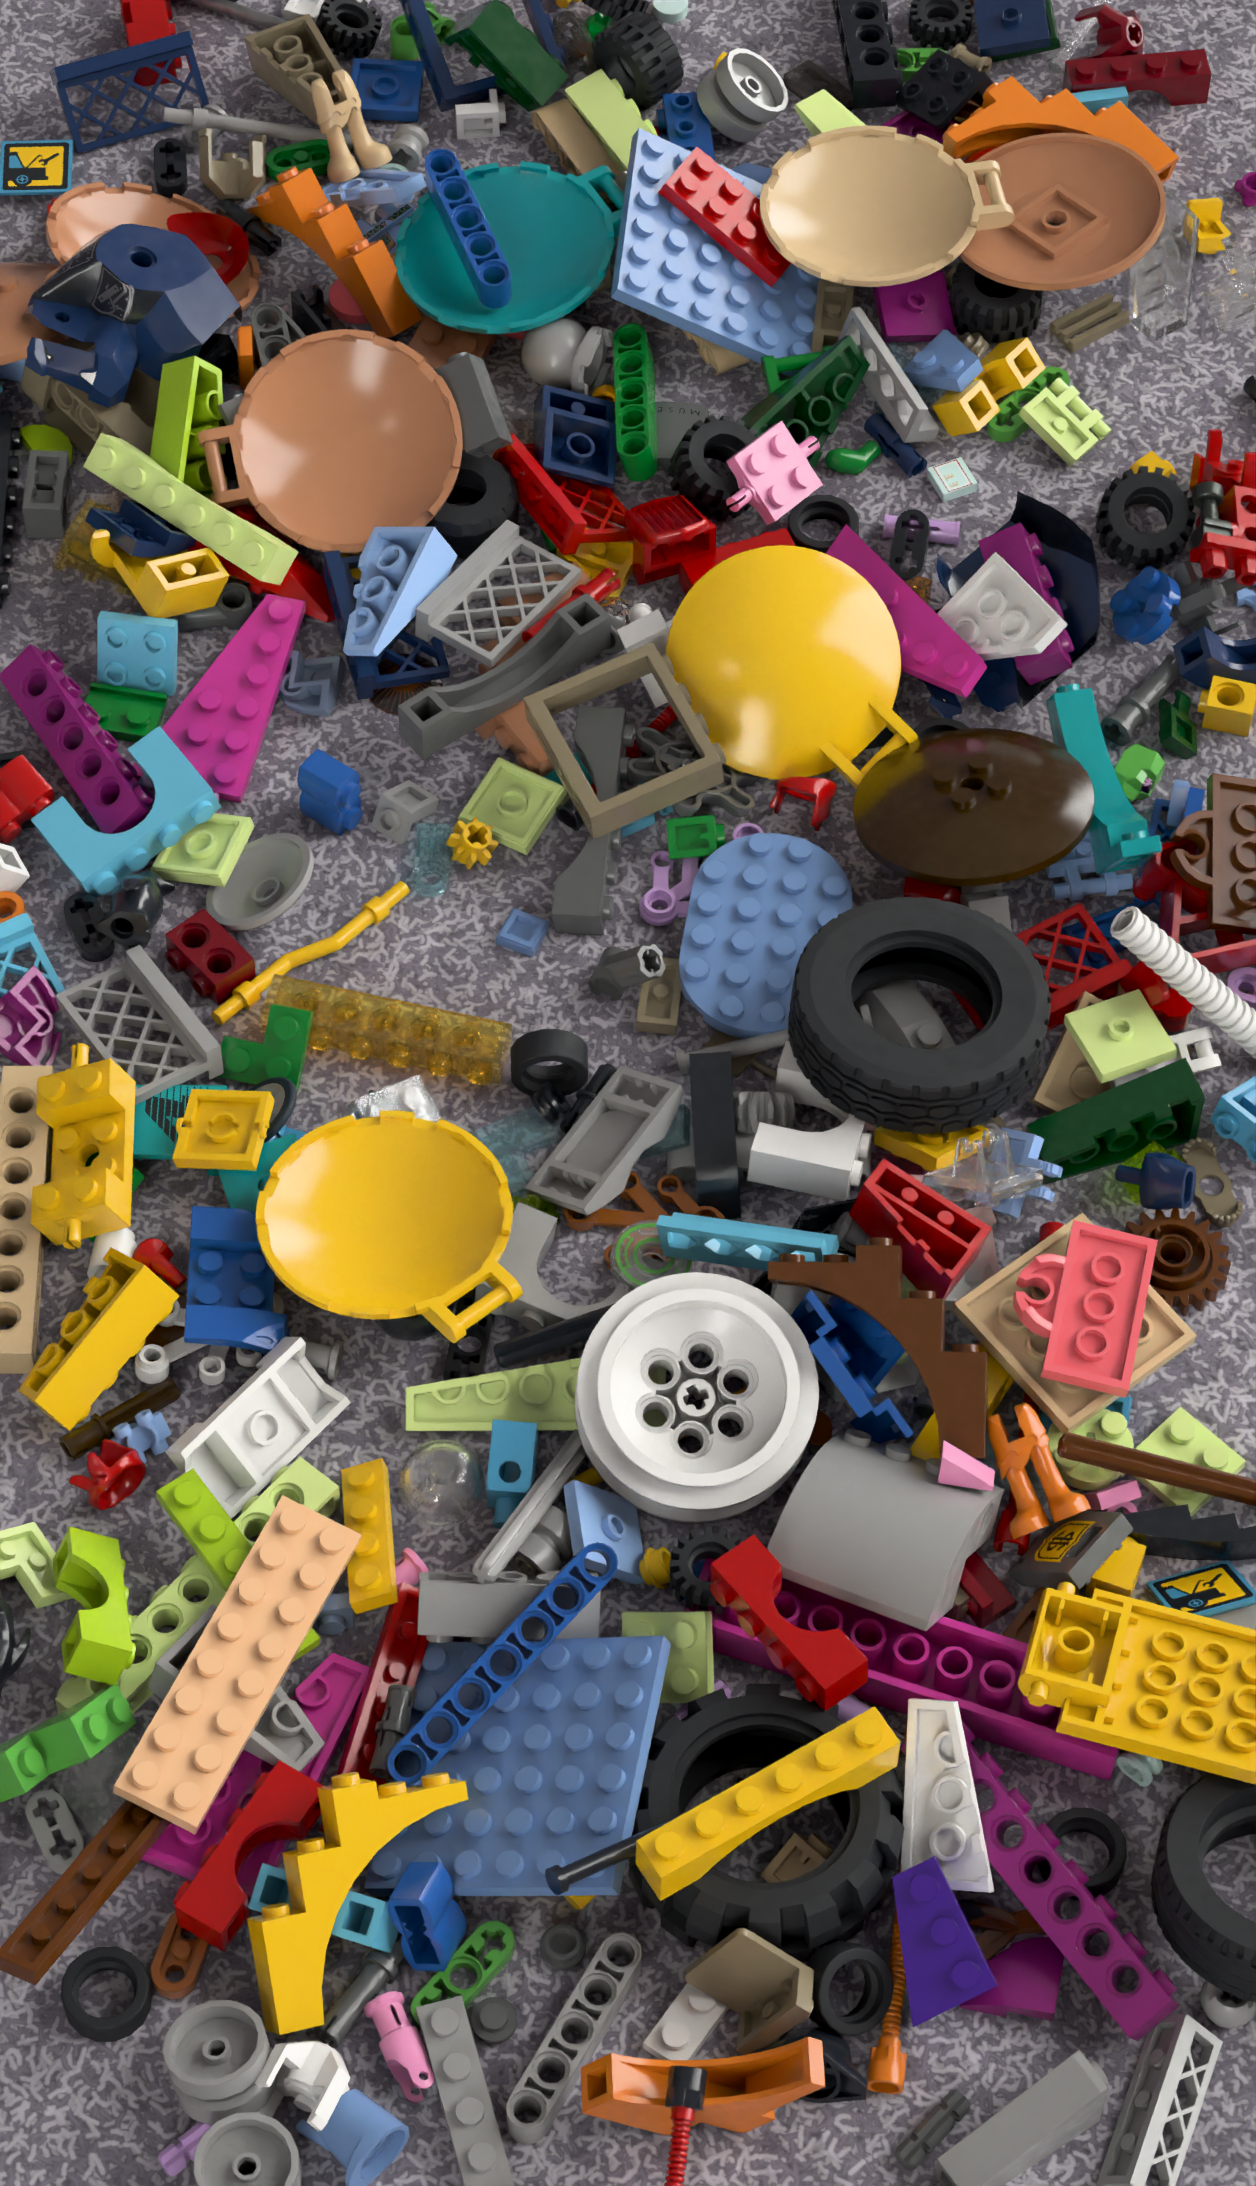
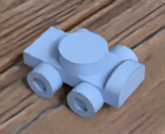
M150 1409L143 1410L135 1415L137 1423L129 1425L125 1422L117 1425L112 1430L115 1437L110 1439L124 1447L136 1449L144 1464L147 1462V1459L143 1452L148 1448H151L154 1455L165 1452L169 1448L165 1438L172 1435L162 1413L157 1411L152 1414Z

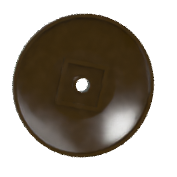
M959 729L917 739L910 744L907 743L880 759L865 774L858 785L853 801V821L858 838L865 849L875 859L895 872L913 879L940 885H991L1034 874L1056 863L1070 853L1080 843L1090 828L1095 808L1094 789L1090 777L1080 762L1070 753L1050 741L1023 732L1005 729Z

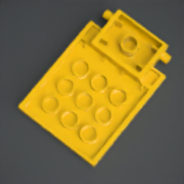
M1069 1582L1059 1583L1057 1590L1046 1588L1042 1592L1018 1679V1687L1028 1697L1029 1703L1033 1706L1041 1707L1048 1704L1061 1708L1055 1732L1256 1785V1630L1096 1588L1093 1590L1090 1598L1075 1595V1586Z

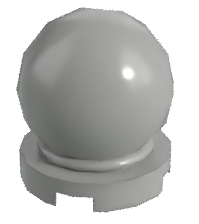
M561 317L546 325L530 329L524 336L521 352L523 368L541 386L545 384L561 389L571 387L572 392L591 396V391L603 385L608 378L612 364L606 363L605 360L607 348H613L614 334L610 329L600 326H594L586 332L584 327L577 321L569 317Z

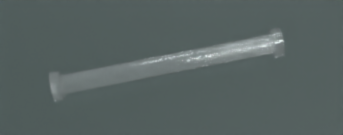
M1094 0L1090 7L1101 4L1109 5L1111 0ZM1096 17L1078 22L1055 56L1047 59L1043 65V70L1046 74L1056 78H1060L1063 75L1065 61L1070 59L1098 20Z

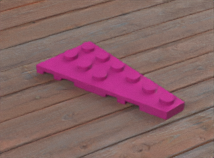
M331 1653L295 1689V1694L290 1698V1700L297 1702L325 1743L324 1748L301 1771V1773L318 1783H321L356 1713L370 1669L368 1666L335 1653ZM243 1749L196 1834L171 1823L141 1860L193 1881L201 1870L200 1863L207 1849L213 1843L218 1845L227 1833L226 1827L232 1814L237 1808L242 1807L244 1809L253 1797L252 1790L257 1779L264 1771L270 1773L274 1766ZM279 1840L267 1843L252 1852L245 1860L239 1872L238 1883L247 1895L248 1903H250L262 1863L278 1868L283 1859L282 1853L287 1851L292 1840Z

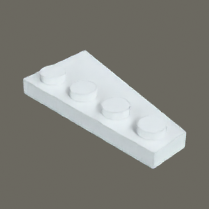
M908 1699L903 1809L904 1835L902 1840L901 1872L936 1856L952 1890L991 1893L995 1890L958 1701Z

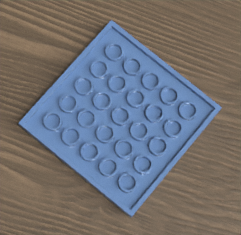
M638 128L632 136L611 298L760 364L761 357L773 355L774 358L812 353L818 280L823 279L811 275L791 263L772 288L658 192L692 151ZM720 165L760 199L763 184ZM802 369L781 373L793 377Z
M634 1636L554 1639L426 1774L448 1772L449 1778L466 1781L468 1800L435 1810L400 1831L377 1851L371 1859L364 1889L373 1896H391L410 1862H440L451 1877L454 1888L453 1896L620 1895L627 1859L570 1884L568 1891L560 1895H555L549 1888L545 1871L554 1865L564 1867L632 1836L671 1647L666 1637ZM527 1640V1641H528V1642H531V1643H538V1642L541 1641V1640ZM473 1642L428 1643L414 1690L417 1691V1697L412 1709L409 1728L424 1715L490 1644H477ZM500 1650L492 1654L489 1664L493 1673L502 1677L510 1674L513 1669L511 1656L507 1652ZM473 1684L463 1685L458 1692L459 1703L465 1709L475 1710L482 1700L481 1691ZM434 1717L427 1724V1736L432 1742L442 1744L450 1736V1726L443 1718ZM404 1750L401 1754L398 1774L408 1778L416 1773L419 1763L414 1753ZM420 1780L417 1783L406 1785V1788L421 1785L422 1782Z

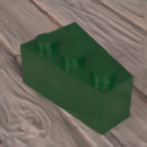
M489 0L469 10L444 37L443 41L450 47L456 42L472 56L468 61L475 68L482 64L497 77L494 84L525 110L530 112L540 108L569 76L562 70L561 62L552 54H548L538 44L537 36L530 29L523 27L513 17L514 13L506 3L499 0Z

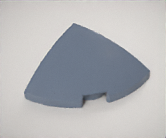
M293 651L280 686L279 698L285 702L287 708L298 713L313 716L329 715L337 702L342 687L346 667L344 660L341 656L304 660L299 651Z

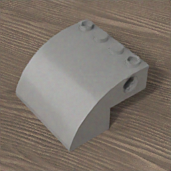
M847 1429L846 1431H841L821 1447L802 1473L778 1520L767 1549L782 1565V1578L927 1631L953 1608L965 1561L990 1539L1004 1489L994 1485L992 1492L938 1483L940 1459L929 1458L926 1461L912 1456V1451L903 1445L889 1443L884 1446L871 1441V1435L861 1430Z

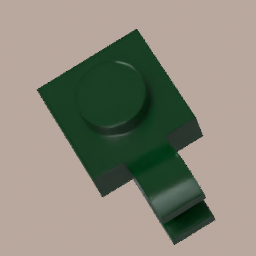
M1178 689L1175 691V701L1173 704L1164 698L1159 701L1160 743L1167 750H1171L1182 759H1189L1197 755V724L1189 719L1190 697Z

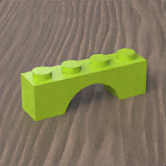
M69 1526L53 1558L55 1587L77 1600L85 1610H78L61 1643L64 1673L116 1685L123 1670H128L131 1667L136 1653V1645L131 1642L130 1634L132 1615L128 1614L127 1610L129 1588L124 1586L123 1578L125 1560L121 1559L118 1539Z

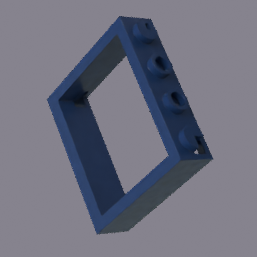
M399 0L441 112L455 109V105L473 104L489 99V89H496L497 97L506 94L494 84L497 79L495 75L455 86L424 1ZM522 0L534 34L538 38V44L548 54L555 56L564 68V65H566L565 53L561 45H556L552 35L554 34L553 21L549 13H544L541 5L542 0Z

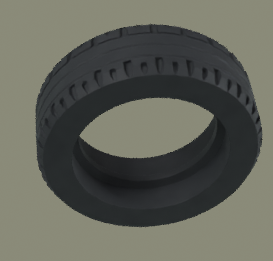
M1209 1773V1775L1200 1778L1198 1782L1190 1785L1177 1798V1802L1172 1805L1165 1818L1152 1871V1906L1165 1939L1171 1944V1948L1186 1965L1215 1987L1231 1995L1256 2003V1922L1242 1916L1229 1907L1212 1889L1202 1870L1204 1858L1212 1849L1228 1840L1256 1834V1785Z

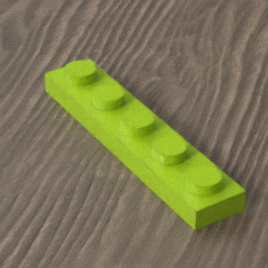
M192 1468L157 1490L156 1499L225 1592H227L252 1546ZM313 1628L309 1631L293 1662L320 1645V1637Z

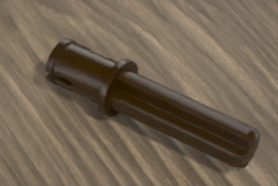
M171 1378L165 1379L101 1416L94 1413L90 1416V1421L74 1431L72 1430L59 1437L60 1446L68 1459L74 1462L87 1452L99 1447L104 1439H112L115 1436L112 1430L117 1425L125 1422L129 1425L137 1423L135 1419L136 1414L146 1409H150L152 1414L178 1400L180 1398V1391Z

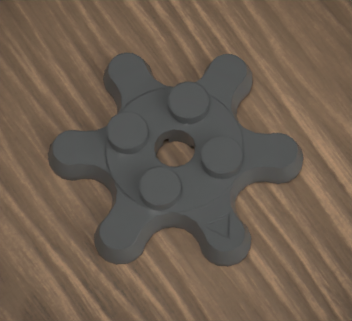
M643 727L637 730L636 745L639 750L651 758H632L627 764L628 778L633 783L641 785L701 759L690 738L686 741H673L656 729ZM722 764L723 783L673 804V810L680 816L690 817L697 812L701 804H713L723 808L735 817H745L753 809L754 800L750 795L740 790L738 786H752L760 777L748 773H740Z

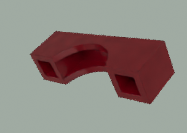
M1205 49L1065 61L1062 90L1066 88L1071 93L1126 86L1128 93L1138 90L1158 92L1168 99L1171 106L1207 103L1211 70Z

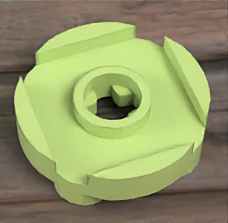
M1105 1408L1072 1432L1073 1434L1134 1449L1133 1437L1127 1428L1125 1417L1118 1412H1111ZM1054 1423L1050 1425L1047 1433L1050 1439L1048 1445L1054 1462L1066 1484L1082 1490H1101L1110 1486L1111 1481L1124 1476L1125 1473L1061 1458L1057 1453V1448L1063 1433Z

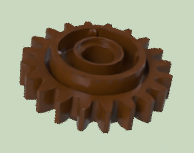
M1178 1208L1172 1209L1170 1217H1165L1162 1210H1155L1153 1220L1141 1212L1138 1225L1128 1221L1125 1232L1158 1240L1149 1284L1171 1308L1177 1307L1183 1317L1187 1316L1189 1304H1192L1198 1311H1203L1205 1299L1215 1302L1218 1291L1225 1289L1226 1275L1229 1274L1231 1261L1227 1260L1229 1246L1220 1245L1221 1231L1208 1234L1211 1221L1205 1220L1199 1225L1195 1224V1212L1193 1211L1185 1219L1180 1218ZM1165 1260H1174L1177 1264H1171Z

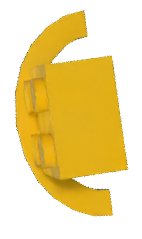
M103 529L94 531L89 545L91 555L97 563L105 567L117 569L149 617L168 618L215 606L230 576L210 547L188 552L186 549L159 557H135L129 555L115 543L109 542L110 534L107 530Z

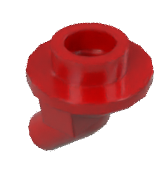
M146 1239L134 1250L132 1256L134 1260L147 1266L158 1277L161 1276L175 1290L181 1288L187 1281V1277L170 1262L174 1253L161 1239Z

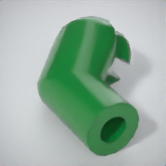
M868 440L859 450L846 448L830 450L826 454L825 463L829 469L839 473L858 475L881 454V449L876 442Z

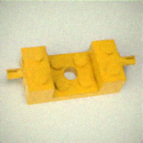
M83 1043L71 1046V1066L68 1069L37 1079L36 1114L53 1129L51 1182L32 1187L31 1224L56 1246L63 1244L67 1249H75V1246L80 1248L82 1239L131 1227L136 1081L111 1058L88 1064L89 1046ZM99 1152V1156L92 1161L91 1165L85 1167L88 1158L92 1154Z

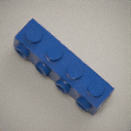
M697 92L663 94L662 109H656V126L659 131H664V135H660V137L690 151H693L697 146L715 161L710 122L698 103Z

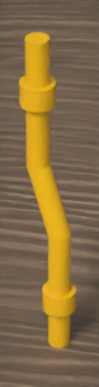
M403 881L397 882L380 897H372L362 906V912L332 936L282 955L253 980L242 982L232 991L233 996L211 1013L214 1021L219 1025H223L241 1009L245 1008L248 1010L261 999L260 994L291 969L340 950L372 923L379 924L390 914V909L410 893L408 886Z

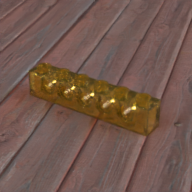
M277 974L273 976L260 1013L263 1035L266 1032L270 1006L273 1003L314 1011L308 1045L315 1050L328 1051L333 1049L347 1052L353 1058L365 1060L369 1057L387 1061L397 1068L413 1066L427 1069L431 1074L440 1077L449 1074L467 1078L470 1082L477 1085H486L488 1083L500 1085L512 1046V1024Z

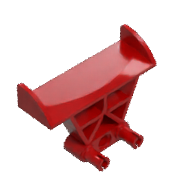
M1182 840L1178 843L1167 842L1161 845L1162 852L1144 863L1141 871L1142 875L1135 880L1132 886L1135 897L1141 901H1148V898L1151 901L1161 891L1159 928L1164 930L1178 944L1179 936L1209 930L1207 929V891L1193 887L1181 878L1169 857L1175 849H1183L1188 854L1194 856L1196 854L1199 855L1197 845L1191 840ZM1181 908L1192 915L1181 917ZM1215 930L1220 947L1190 953L1209 972L1213 974L1256 965V939L1245 941L1243 934ZM1141 960L1119 982L1126 993L1139 989L1149 1006L1160 1005L1170 998L1166 982Z

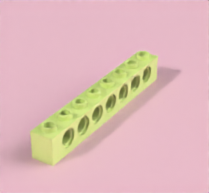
M299 1456L290 1466H283L275 1474L271 1485L260 1496L255 1495L247 1501L241 1511V1515L234 1523L253 1547L255 1542L249 1539L255 1535H260L282 1495L329 1518L341 1506L339 1486ZM199 1555L192 1556L185 1563L181 1574L169 1586L164 1585L157 1590L151 1599L150 1605L139 1616H132L130 1634L131 1642L136 1645L135 1656H143L145 1659L140 1663L132 1664L128 1670L124 1669L117 1681L123 1697L130 1705L132 1715L153 1694L148 1689L155 1663L212 1604L218 1607L226 1593ZM195 1595L207 1597L201 1602L188 1601L189 1598ZM165 1625H172L176 1627L173 1631L169 1633H161L157 1631L159 1628ZM79 1676L77 1678H69L60 1687L55 1698L58 1714L91 1696L98 1689L111 1684Z

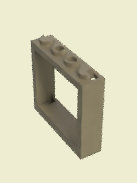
M653 642L523 698L527 721L593 839L724 782L722 764L726 763V758L721 746L717 742L711 743L707 736L709 729L704 717L700 712L694 714L690 707L692 700L686 686L683 683H676L673 678L675 675L674 668L666 653L660 655ZM652 673L701 759L603 802H599L552 716Z

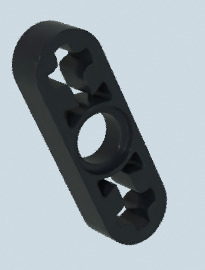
M476 1287L458 1299L455 1316L474 1303ZM489 1313L479 1320L478 1324L475 1323L466 1330V1336L463 1338L475 1337L481 1341L482 1346L477 1351L465 1352L458 1347L459 1341L456 1343L449 1342L443 1374L444 1381L460 1378L462 1363L469 1364V1377L485 1374L495 1320L494 1314Z

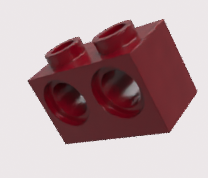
M204 908L165 934L167 946L165 957L169 965L177 973L183 971L190 978L191 985L196 993L202 998L208 996L217 1006L232 997V991L242 982H250L256 977L254 958Z

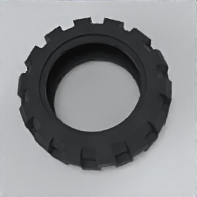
M756 1683L746 1684L745 1696L727 1699L722 1688L688 1702V1715L680 1720L675 1715L669 1716L653 1732L632 1836L684 1813L692 1798L714 1779L736 1770L757 1767L766 1768L844 1724V1722L837 1718L839 1705L836 1704L827 1711H824L814 1700L809 1702L804 1697L798 1700L780 1696V1684ZM893 1768L858 1789L826 1796L838 1814L844 1836L836 1850L826 1861L811 1872L800 1877L775 1883H756L734 1878L712 1867L699 1880L660 1901L637 1867L636 1855L628 1858V1876L642 1904L650 1909L656 1907L661 1913L660 1926L687 1947L693 1948L698 1940L714 1947L736 1929L745 1928L798 1961H809L812 1948L837 1941L847 1942L862 1931L864 1917L868 1913L881 1909L893 1885L892 1877L896 1875L904 1835V1826L902 1825L904 1799L896 1770Z

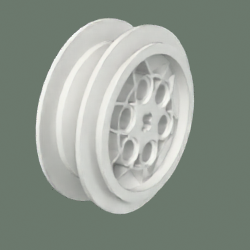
M701 1272L679 1273L652 1280L635 1288L618 1300L603 1315L593 1329L580 1360L575 1392V1416L580 1440L592 1466L604 1482L619 1496L626 1499L633 1506L664 1519L692 1523L713 1522L742 1514L758 1506L779 1490L792 1475L805 1452L816 1421L819 1402L818 1374L813 1354L808 1347L809 1344L804 1334L787 1311L769 1295L750 1284L728 1276ZM696 1351H702L710 1356L712 1363L706 1368H697L690 1363L688 1357ZM657 1367L664 1368L670 1372L672 1380L667 1384L658 1385L652 1382L648 1373ZM730 1377H737L744 1381L747 1389L742 1394H731L725 1389L723 1382ZM693 1394L696 1400L704 1399L701 1409L697 1410L694 1404L686 1406L689 1395ZM653 1409L659 1410L664 1413L667 1422L661 1427H651L644 1421V1413ZM732 1419L740 1425L742 1432L738 1436L727 1437L720 1432L718 1424L723 1420ZM688 1435L694 1436L700 1441L702 1448L696 1453H686L680 1449L678 1445L679 1439Z

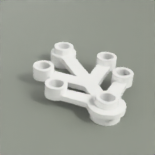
M273 1292V1312L283 1314V1300L277 1293ZM175 1301L172 1308L173 1313L169 1314L164 1321L157 1323L164 1327L173 1325L185 1327L186 1309L180 1308L178 1301ZM184 1337L163 1347L155 1344L146 1345L135 1357L136 1376L144 1383H160L168 1377L171 1362L207 1344L185 1343ZM211 1345L208 1356L203 1358L199 1364V1377L203 1383L217 1385L224 1380L225 1359L229 1346ZM236 1347V1360L244 1367L256 1366L262 1359V1353L254 1351V1354L247 1355L243 1352L249 1349ZM209 1368H215L219 1371L215 1373H210L206 1370Z

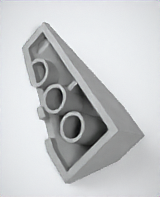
M213 1604L155 1663L148 1689L162 1700L165 1699L216 1611L217 1607ZM279 1685L243 1749L273 1766L280 1760L301 1772L324 1748L325 1743L297 1702L290 1700Z

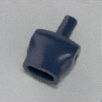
M1150 1152L1145 1155L1141 1169L1125 1165H1119L1116 1169L1115 1178L1117 1181L1139 1186L1140 1203L1144 1208L1153 1210L1186 1209L1192 1203L1196 1186L1195 1167L1169 1154Z

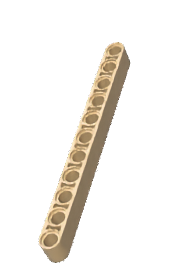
M563 98L531 112L534 129H539L545 138L542 140L550 151L557 153L561 159L559 163L567 174L571 173L578 177L602 165L608 166L615 175L621 172L567 99ZM681 329L689 340L693 339L699 347L696 350L707 365L711 364L715 369V376L750 362V359Z

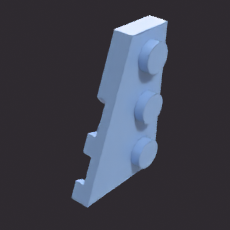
M359 167L360 174L357 177L342 183L330 182L321 188L328 201L334 205L347 204L348 207L385 203L403 204L411 201L415 197L414 193L426 187L422 173L363 169Z

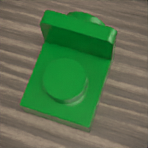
M714 815L666 819L670 860L709 857L715 850L726 844L724 824H716Z

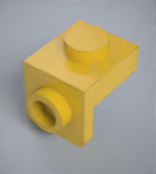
M1220 198L1188 200L1186 203L1183 234L1197 252L1215 254L1220 250H1232L1234 236L1221 222L1223 202Z

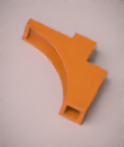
M811 2037L762 2052L706 2060H657L610 2053L581 2067L583 2114L662 2135H671V2132H674L671 2129L674 2126L670 2119L671 2108L665 2107L670 2066H688L708 2072L703 2111H695V2119L691 2126L701 2122L738 2133L749 2132L775 2120V2109L825 2087L822 2040Z

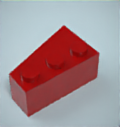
M120 0L127 47L176 34L175 23L168 22V20H173L170 0ZM181 57L173 59L166 71L176 78V69H182ZM166 61L154 65L162 69ZM147 67L138 69L134 82L142 87L155 84L159 74ZM163 77V79H162V81L160 82V84L173 83V82H171L170 80H168V79H166L165 77Z
M884 1158L864 1182L849 1213L851 1218L870 1238L893 1239L892 1245H900L902 1249V1273L918 1290L934 1291L935 1298L943 1299L944 1301L975 1261L992 1229Z

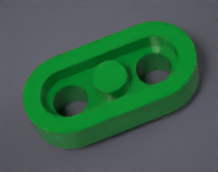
M314 139L272 149L266 157L269 177L279 182L276 176L296 166L298 171L312 168L315 176L327 174V166L330 160L327 140Z

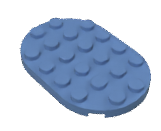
M756 833L735 839L721 846L702 863L694 878L679 956V981L686 1001L688 1003L691 1002L703 1015V1021L725 1034L742 1039L788 1029V1016L795 970L804 947L812 936L818 934V930L831 919H836L839 914L852 909L851 886L838 862L825 850L806 839L777 833Z

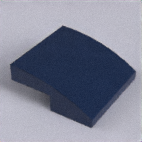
M124 499L119 512L91 507L85 520L96 530H107L110 534L109 540L129 555L135 557L166 556L186 550L197 542L196 539L135 500Z

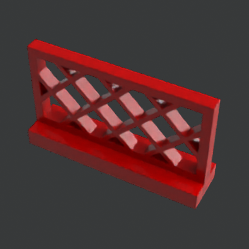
M510 433L513 443L494 451L492 458L509 469L510 474L515 478L519 502L562 555L575 554L579 543L633 541L624 521V514L627 509L608 487L588 482L584 483L580 480L545 472L536 461L534 443L522 444L514 433ZM570 490H573V491H575V492H577V493H580V494L584 495L585 497H583V496H581V495H579V494H576V493H574V492H572V491H570ZM593 500H596V501H598V502H600V503H603V504H605L606 506H604V505H602V504H599V503H597V502H595V501H593ZM584 510H585V511H588V512H590V513H592V514H595V515H597V516H599V517H602V518H604V520L601 519V518H598V517H596V516H594V515H591V514H589V513H587V512H584ZM608 521H611V522H613V523H615V524H618V525H620V526H622V527H624V528H621V527H619V526H617V525H614V524H612V523H610V522H608Z
M1081 902L1016 934L1017 938L1022 940L1026 946L1029 941L1035 938L1053 942L1050 957L1033 953L1034 959H1037L1040 965L1047 966L1045 981L1048 982L1051 968L1075 973L1073 982L1065 987L1048 983L1049 992L1051 993V1010L1047 1031L1064 1023L1065 1014L1073 1012L1080 995L1085 991L1103 1001L1114 998L1118 982L1133 968L1126 958L1121 960ZM1077 918L1086 930L1084 940L1060 934L1062 925ZM1057 928L1056 933L1051 932V930ZM1057 944L1081 949L1078 964L1054 958ZM1085 950L1102 954L1109 964L1100 969L1083 966ZM952 991L980 1032L984 1025L977 1011L963 997Z

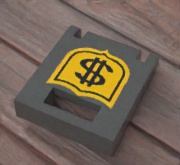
M1084 1511L1057 1523L1052 1522L1019 1558L1020 1564H1014L1008 1573L1021 1586L1057 1588L1059 1583L1069 1582L1075 1586V1589L1080 1590L1084 1585H1088L1092 1581L1090 1578L1115 1550H1119L1122 1547L1121 1543L1133 1531V1527L1122 1512Z

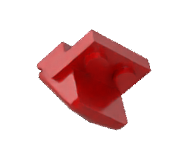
M683 495L653 499L628 509L624 514L625 524L633 538V576L638 585L679 574V563L716 553L715 524L706 516H703Z

